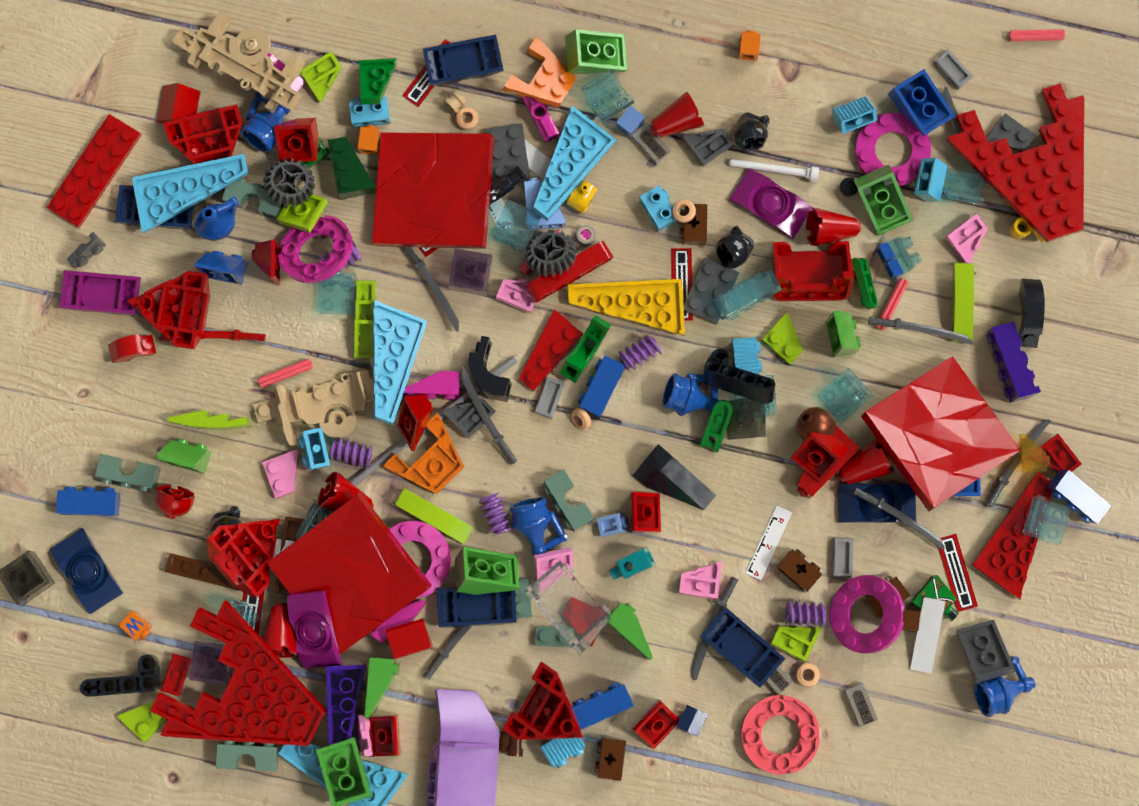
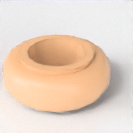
M470 107L460 109L456 115V123L463 130H471L479 122L478 113ZM470 114L473 120L470 123H464L462 117Z
M679 200L673 206V217L681 223L691 221L696 213L694 204L689 200ZM683 206L689 208V213L686 216L679 215V209Z
M576 408L572 411L571 418L574 425L580 430L588 429L591 425L589 414L582 408Z
M803 663L796 670V679L804 687L814 686L819 680V670L812 663ZM805 669H810L813 672V678L809 681L804 680L802 677Z

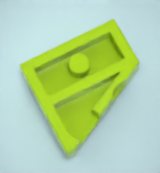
M331 51L301 70V75L319 103L324 99L342 67Z
M788 313L761 340L788 365H791L803 352Z
M779 626L770 645L805 663L822 628Z
M154 702L120 714L117 717L144 743L167 720L150 711Z

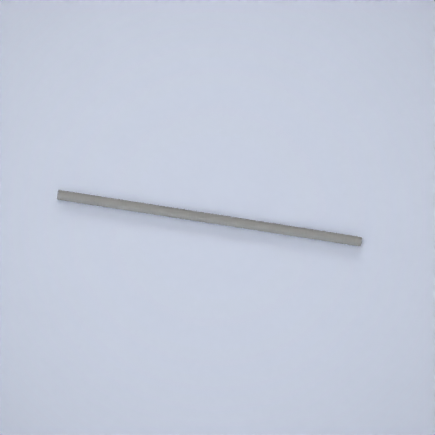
M512 356L492 371L491 374L500 376L518 361ZM475 384L473 387L477 393L480 391V389ZM467 391L438 413L441 420L446 417L442 413L444 410L462 405L470 399ZM427 427L425 428L423 434L429 430ZM405 439L372 463L368 469L366 468L351 479L350 482L355 486L384 465L395 453L398 454L408 446ZM319 505L315 507L319 514L325 510Z

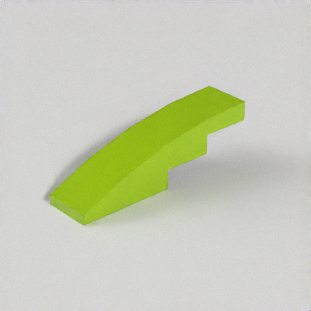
M954 263L952 285L953 332L966 335L973 341L974 263Z
M356 280L354 358H373V301L376 300V280Z
M207 410L168 417V421L172 424L197 429L232 430L251 427L250 419L247 417L230 420L229 415L226 413L210 416Z
M405 488L402 489L394 503L397 507L462 544H465L474 528Z

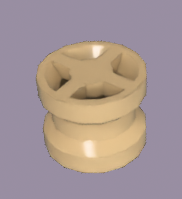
M453 90L451 95L443 100L445 105L455 114L459 112L461 106L467 104L466 100L456 90Z

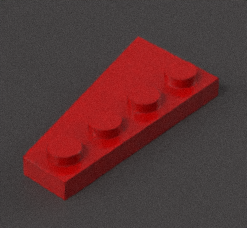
M554 310L519 380L534 392L579 341L583 333L559 312Z

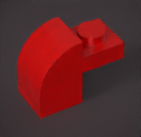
M137 334L126 336L108 344L112 363L127 362L135 357L156 354L152 335L139 336Z

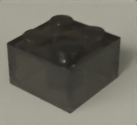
M28 550L0 569V580L16 605H25L56 584L35 551Z

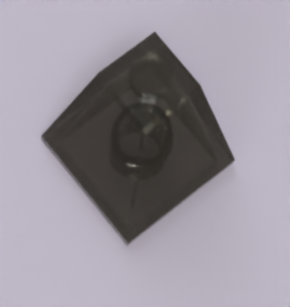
M748 398L729 401L732 404L733 410L726 429L727 440L766 437L765 403Z

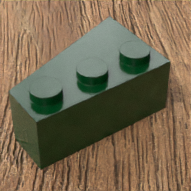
M347 137L328 140L340 199L376 193L374 183Z

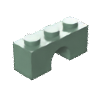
M239 179L227 186L222 197L224 203L230 198L236 197L239 202L237 208L241 209L244 208L245 202L248 199L258 198L260 199L259 213L276 220L284 206V203L278 206L277 201L272 202L271 196L267 197V190H264V186L257 183L250 185L243 179Z
M100 454L95 477L100 478V482L112 484V481L119 482V486L130 488L131 485L138 486L137 490L149 492L150 489L156 490L161 467L138 462L135 472L125 475L122 471L123 459Z
M564 469L544 481L546 486L543 489L548 497L553 496L556 501L553 505L558 513L563 512L566 517L563 521L569 530L572 528L575 532L594 520L585 502L578 506H570L565 501L566 492L573 488L574 485Z
M223 741V744H217L216 768L238 769L241 756L249 754L255 759V770L277 771L279 746L262 743L261 746L255 745L253 742H243V745L235 744V741Z

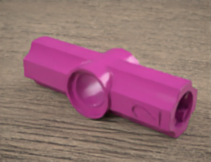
M529 96L522 97L544 141H551L559 136V132L548 113L546 105L536 101L535 98ZM537 110H542L544 115L538 117L534 113Z

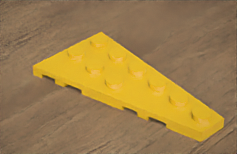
M682 279L568 284L569 305L685 336Z

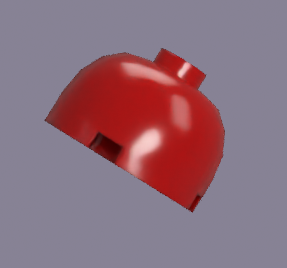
M162 484L157 487L155 503L160 512L164 513L165 517L175 519L187 514L191 510L195 499L194 492L178 486V489H173L170 484Z

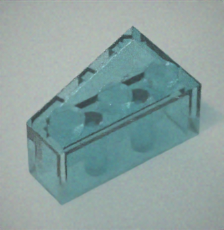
M766 270L753 274L711 299L721 320L729 319L731 321L739 316L738 313L755 307V304L769 299L770 296L782 289L772 270Z

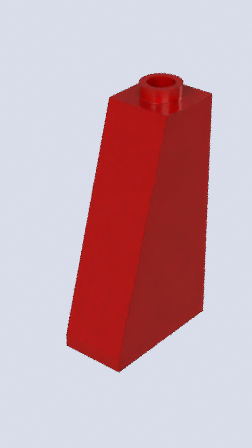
M837 425L832 436L839 439L849 449L820 483L803 470L796 486L798 487L797 492L804 498L808 497L810 499L860 449Z

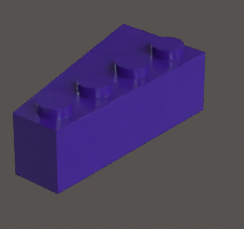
M1014 322L990 328L987 334V341L993 347L994 352H992L994 362L998 363V376L1005 386L1003 389L1005 398L1009 399L1010 403L1031 398L1040 393L1039 386L1035 387L1033 379H1035L1033 370L1030 371L1027 368L1028 357L1024 351L1020 350L1022 342Z
M366 665L326 667L329 745L351 739Z

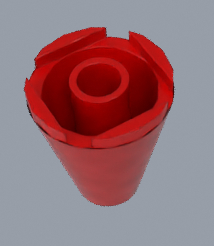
M685 92L651 121L652 125L649 127L654 136L658 135L661 138L704 126L702 117H699L698 109L688 92Z
M812 208L813 211H809L807 215L806 230L810 232L807 240L811 246L853 238L861 231V224L854 217L820 208Z
M875 438L840 468L841 472L838 475L843 483L847 482L848 485L888 475L895 471L891 467L880 443Z
M335 471L326 478L325 482L328 484L325 489L321 487L317 501L320 507L336 511L361 492L371 507H374L373 501L369 496L343 475Z
M276 603L275 606L271 607L261 637L279 658H291L293 654L297 656L295 632L289 621L286 603Z

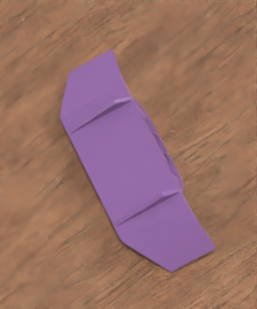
M436 689L439 741L435 743L429 756L426 806H495L500 735L496 723L476 691Z

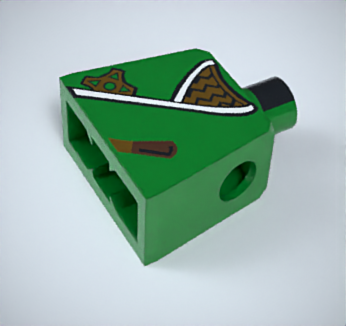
M937 574L933 575L909 602L917 609L922 610L924 597L945 601L943 615L951 622L959 614L951 606L956 601V597Z

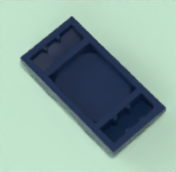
M496 34L423 49L430 86L453 84L472 78H484L504 71Z
M119 185L115 222L141 227L134 187ZM194 205L157 227L192 229Z
M838 484L839 523H903L887 512L875 509V505L863 500V498L854 495L853 490L855 487L876 498H884V502L916 521V493L909 484Z
M84 528L50 548L58 567L68 579L75 595L89 614L94 613L124 594Z
M456 587L437 588L439 628H463L517 623L515 590L474 595L457 592Z
M727 607L724 608L700 636L718 654L724 657L759 688L763 686L786 659Z

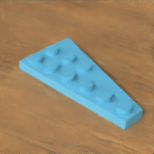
M573 106L532 209L546 221L552 217L616 142L615 138Z
M241 154L132 177L142 233L150 231L248 175L245 155Z
M376 300L373 301V418L392 425L427 321Z
M311 743L309 746L284 745L278 754L327 789L316 752L317 749L323 747ZM362 760L373 797L348 806H387L409 774Z

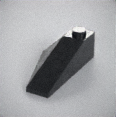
M659 444L632 475L647 488L702 510L716 496Z

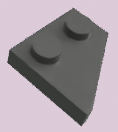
M1005 113L988 135L987 140L988 143L1006 138L1010 148L1024 151L1036 135Z
M724 129L682 136L684 142L703 167L734 146L733 141Z
M94 232L89 235L91 240L86 245L81 243L67 258L75 268L83 267L88 263L89 258L100 254L104 250L103 248L106 244Z
M480 398L489 417H491L496 411L483 398ZM472 401L442 412L468 439L484 424Z

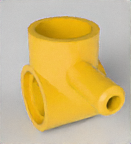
M583 180L569 197L567 205L584 214L597 189L592 184Z
M1021 216L1010 227V234L1015 239H1024L1033 232L1041 242L1045 241ZM1019 224L1025 227V232L1018 230Z

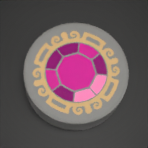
M588 225L581 226L577 231L578 242L582 245L593 243L595 240L594 229Z

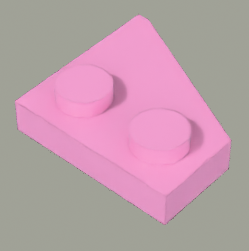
M974 214L945 237L964 263H971V259L975 251L978 250L981 244L980 241L985 236L988 228L978 214Z
M503 280L495 299L531 313L535 301L525 286L533 280Z
M297 449L262 462L276 499L295 491V477L299 456Z
M570 547L534 555L535 586L538 591L543 590L542 586L550 580H557L563 573L568 572L574 567L573 550Z
M722 562L681 574L679 594L717 600Z
M355 715L356 743L360 755H372L369 719L365 718V715Z

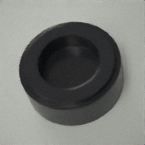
M846 177L840 183V192L844 196L852 197L858 192L854 182L855 178Z

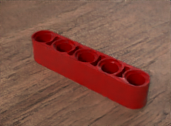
M601 241L576 255V261H573V267H569L568 272L563 270L562 275L557 273L554 277L551 274L545 277L543 274L529 282L525 287L535 303L540 302L568 284L606 264L614 256L606 243Z

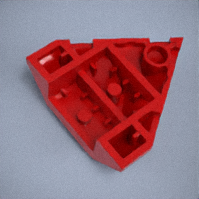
M238 104L178 118L165 122L163 125L169 143L179 149L191 162L198 164L231 157L243 122Z
M187 271L173 280L170 279L144 292V294L127 301L161 334L169 339L175 347L195 350L204 334L210 301L208 274Z
M280 519L219 526L206 539L209 559L232 587L253 598H258L269 586L270 578L268 576L270 567L267 562L274 557L277 539L275 533Z
M540 662L531 678L536 681L520 711L518 713L511 712L502 730L516 740L584 738L558 672L544 662Z

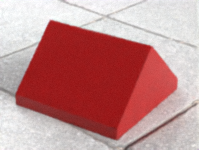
M180 83L164 85L157 123H165L197 114L201 91Z
M631 492V533L661 532L660 493Z
M423 618L386 629L394 659L433 648Z
M658 700L632 729L655 749L677 726L680 720L661 700Z
M398 715L368 718L372 755L370 757L401 755Z

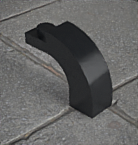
M1022 279L1018 295L1022 309L1019 337L1022 347L1037 348L1039 336L1042 335L1044 325V289L1041 280Z
M481 336L480 342L478 341L476 344V353L469 352L468 363L470 373L478 388L485 395L498 401L508 402L512 383L509 378L495 376L487 370V361L492 342L489 337Z

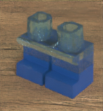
M910 236L901 239L897 237L887 243L878 245L876 248L882 263L885 264L884 267L891 281L910 272L922 261L918 252L909 255L906 250L913 246Z

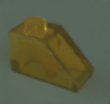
M1019 434L1021 472H1046L1047 467H1050L1049 456H1046V452L1026 434Z

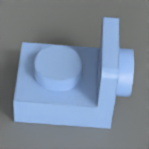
M625 513L597 518L601 537L629 531V519Z

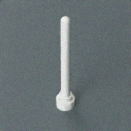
M730 159L728 162L732 167L802 176L809 179L810 182H817L819 167L813 166L807 169L737 159Z

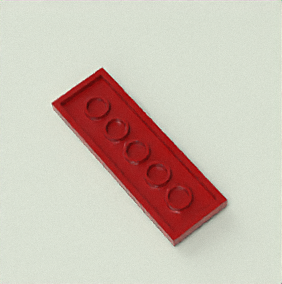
M108 114L47 205V208L80 228L142 134L111 114Z

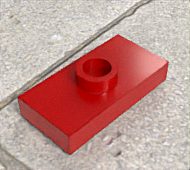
M175 653L172 654L161 688L162 692L180 697L192 662L191 658Z

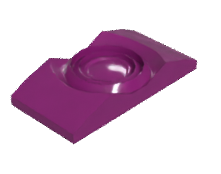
M748 169L729 201L792 240L805 222L808 212L812 211L813 208L798 195L785 190L769 177L752 169Z
M64 270L60 308L82 312L137 315V309L127 300L139 296L141 277Z
M325 590L289 594L287 596L288 616L295 632L297 654L304 669L340 666L342 662Z

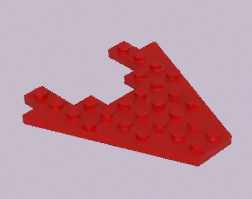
M1061 84L1043 88L1041 91L1054 123L1042 126L1038 130L1044 143L1042 146L1013 154L1006 138L988 143L975 110L957 115L956 120L962 133L949 136L946 139L973 169L1046 242L1081 232L1084 229V95L1067 100Z
M227 600L223 601L217 615L199 607L190 627L225 643L218 661L234 668L235 671L221 700L203 692L195 708L159 692L150 711L168 719L161 736L309 746L326 709Z

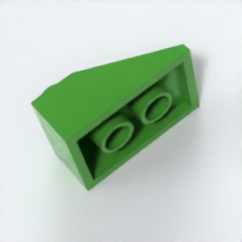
M575 29L565 36L567 70L569 73L590 74L627 71L625 34Z
M889 164L854 180L878 236L913 221Z
M839 310L833 311L826 320L833 357L856 354L861 345L859 337L855 336V319L851 318V313Z
M177 438V441L170 440L157 454L156 459L172 466L205 474L211 451L207 450L205 445L196 443L195 446L188 445L189 441Z
M462 547L455 558L457 592L476 595L520 589L516 555Z
M620 603L605 621L642 655L651 660L653 656L638 618L634 614L636 610L629 603L625 605Z
M369 658L365 718H370L374 715L395 680V675H399L400 664L396 663L397 659Z
M355 738L316 750L332 806H347L373 797Z

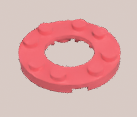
M785 695L766 697L754 704L743 720L741 740L744 751L757 767L768 773L777 775L791 774L801 770L813 759L819 747L818 721L811 709L796 698ZM773 716H787L798 726L799 741L796 747L788 753L775 754L769 751L762 742V727Z

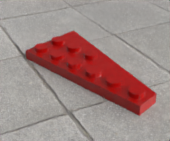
M1040 472L1035 474L972 563L974 568L1018 600H1021L1023 586L1027 579L1028 569L1033 559L1040 535V528L1043 524L1045 511L1052 492L1047 488L1051 480Z

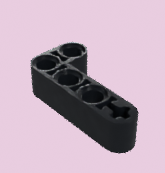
M716 349L712 352L704 365L703 380L706 385L760 403L768 404L774 401L776 383L773 379L728 365L729 353L724 349Z
M151 654L142 655L138 660V675L86 679L80 684V692L84 696L92 697L156 691L160 686L159 659ZM147 658H151L153 661L150 669L146 668L144 664ZM149 677L154 681L152 688H148L145 684ZM129 679L134 682V687L131 690L126 687V682ZM110 680L114 683V689L111 692L106 687ZM90 685H100V689L88 690L87 687Z

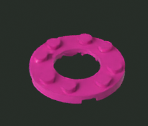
M881 114L877 116V121L865 125L860 131L855 147L856 161L864 175L886 166L876 156V142L883 134L888 132L902 134L911 145V156L904 165L891 167L899 187H903L917 180L919 167L921 166L920 163L922 162L921 159L931 157L930 140L928 135L923 136L903 114Z
M329 215L319 217L310 233L293 227L286 233L280 244L279 262L285 273L295 281L316 283L330 279L347 264L353 249L352 235L340 219ZM324 235L333 240V250L323 262L305 264L300 260V249L308 239Z
M404 521L393 525L389 530L401 545L407 541H418L429 550L431 563L424 575L432 586L416 599L430 595L443 584L449 573L451 554L447 541L436 528L424 522Z
M873 575L856 576L845 582L838 589L832 600L830 608L832 630L838 641L851 651L863 654L881 652L891 646L901 633L904 624L902 622L903 610H905L903 600L898 590L889 581ZM871 595L879 600L883 609V618L876 630L864 634L853 628L850 622V608L859 597Z

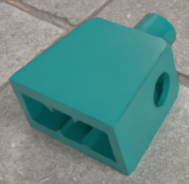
M643 548L618 560V566L609 569L613 580L622 576L624 579H627L656 564L649 549ZM630 562L633 565L631 570L627 568V564Z

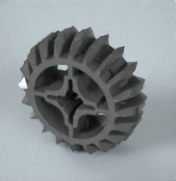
M284 158L283 163L277 160L275 165H270V170L265 172L266 176L263 178V182L265 183L264 190H267L266 195L267 197L271 196L272 202L277 201L278 206L284 203L287 209L289 204H292V207L295 208L296 203L302 206L303 200L309 201V196L313 195V190L315 189V184L313 183L315 182V177L311 176V169L307 170V164L301 166L300 160L295 163L293 158L290 159V162H287ZM281 175V180L278 181V184L274 185L276 177ZM304 181L305 186L298 192L297 186Z
M556 229L553 232L547 230V233L544 234L540 231V236L534 235L533 240H529L525 249V258L527 265L531 267L533 272H537L539 276L543 273L545 277L549 274L554 277L557 273L562 275L563 270L568 272L569 267H573V261H576L577 250L569 234L565 235L563 231L558 233Z

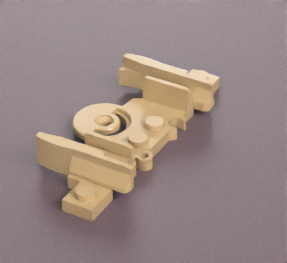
M219 12L213 19L208 30L200 28L197 34H194L184 27L180 28L172 43L191 54L187 62L197 71H200L204 64L209 65L211 70L220 65L217 70L220 75L227 74L239 81L240 86L245 91L250 90L252 87L263 98H267L269 101L265 108L269 112L273 113L278 105L291 112L294 110L302 95L290 88V86L298 77L305 64L296 53L292 51L289 61L281 72L273 66L274 61L267 56L271 45L268 34L258 27H250L240 32L237 37L229 34L223 35L231 18L222 12ZM241 40L244 41V42H243V50H244L247 54L252 55V56H245V55H243V54L240 52L239 46H240ZM253 41V46L248 47V44Z
M369 358L373 370V358ZM368 370L356 372L352 379L348 373H343L341 375V383L336 380L318 386L312 384L313 391L311 393H306L304 387H301L298 392L293 390L287 393L284 386L277 385L274 389L276 398L253 404L257 421L260 424L277 419L278 425L283 426L285 437L291 447H299L292 424L306 422L309 426L319 424L323 433L330 438H345L355 429L357 423L356 413L365 410L366 404L373 401V377L370 379ZM341 407L350 414V416H346L340 410L332 411L328 416V422L325 423V416L332 408ZM336 417L341 418V422L339 424H336L334 422V419Z

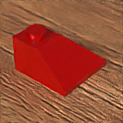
M316 117L297 118L274 126L279 162L283 163L284 158L287 162H290L291 158L294 159V162L299 160L301 162L317 161L319 135Z
M276 240L256 243L255 250H252V261H255V264L276 285H280V262L278 258L281 250Z
M426 394L405 396L403 399L397 426L411 451H415L433 412V405L428 400Z
M812 432L790 458L820 483L842 459L849 448L835 436Z

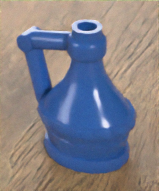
M256 92L246 114V120L248 121L245 126L241 127L240 133L251 146L261 152L268 153L272 150V146L276 144L274 126L281 124L284 116L290 110L278 105L273 113L269 111L256 113L260 102L267 104L269 101Z
M236 197L230 198L223 204L209 205L197 215L195 230L199 236L207 240L216 241L227 237L233 231L235 226L234 215L236 214L237 206H239Z
M673 373L665 386L662 406L665 409L675 411L679 416H684L699 409H706L712 413L715 403L719 401L718 389L710 386L711 398H709L700 390L696 383L704 382V374H687L686 377H680L677 373Z
M544 497L523 500L509 507L512 513L511 527L528 539L532 546L531 553L533 556L546 553L547 550L568 540V536L555 513L548 511ZM550 521L558 536L543 544L544 532Z
M1010 656L1019 678L1018 681L1007 680L1000 676L974 684L975 700L979 710L985 717H992L994 714H1007L1011 709L1014 699L1019 694L1030 692L1035 688L1034 679L1026 677L1019 657Z

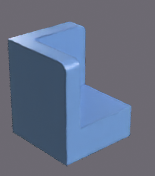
M629 106L616 122V128L631 139L632 135L644 123L645 116L634 107Z

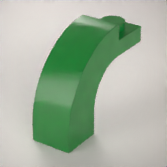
M595 315L559 373L576 383L603 343L611 324Z

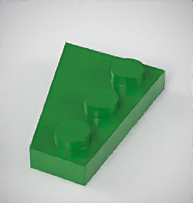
M396 58L359 60L361 105L381 103L397 65Z

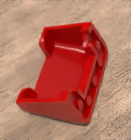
M783 241L773 242V291L776 300L842 301L850 296L853 269L849 241H835L829 246L828 251H791L789 243Z

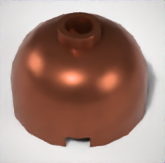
M820 407L805 409L799 415L796 422L797 433L803 441L812 432L833 435L836 427L833 415Z

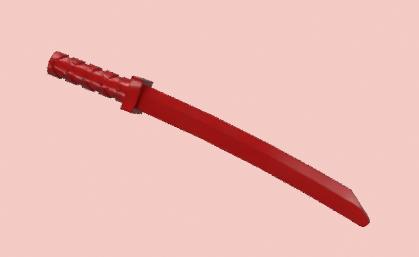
M235 329V331H204L201 339H234L238 342L243 339L266 341V334L244 333L238 329ZM164 335L159 338L160 341L169 340Z

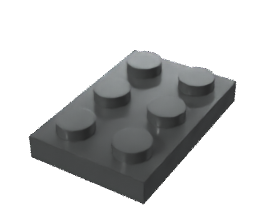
M522 123L485 128V132L492 134L494 137L493 183L503 175L510 174L516 169V166L521 168L527 180L530 179Z
M704 258L684 304V311L717 325L739 272Z
M994 620L957 630L958 639L977 683L1015 672L1014 665Z

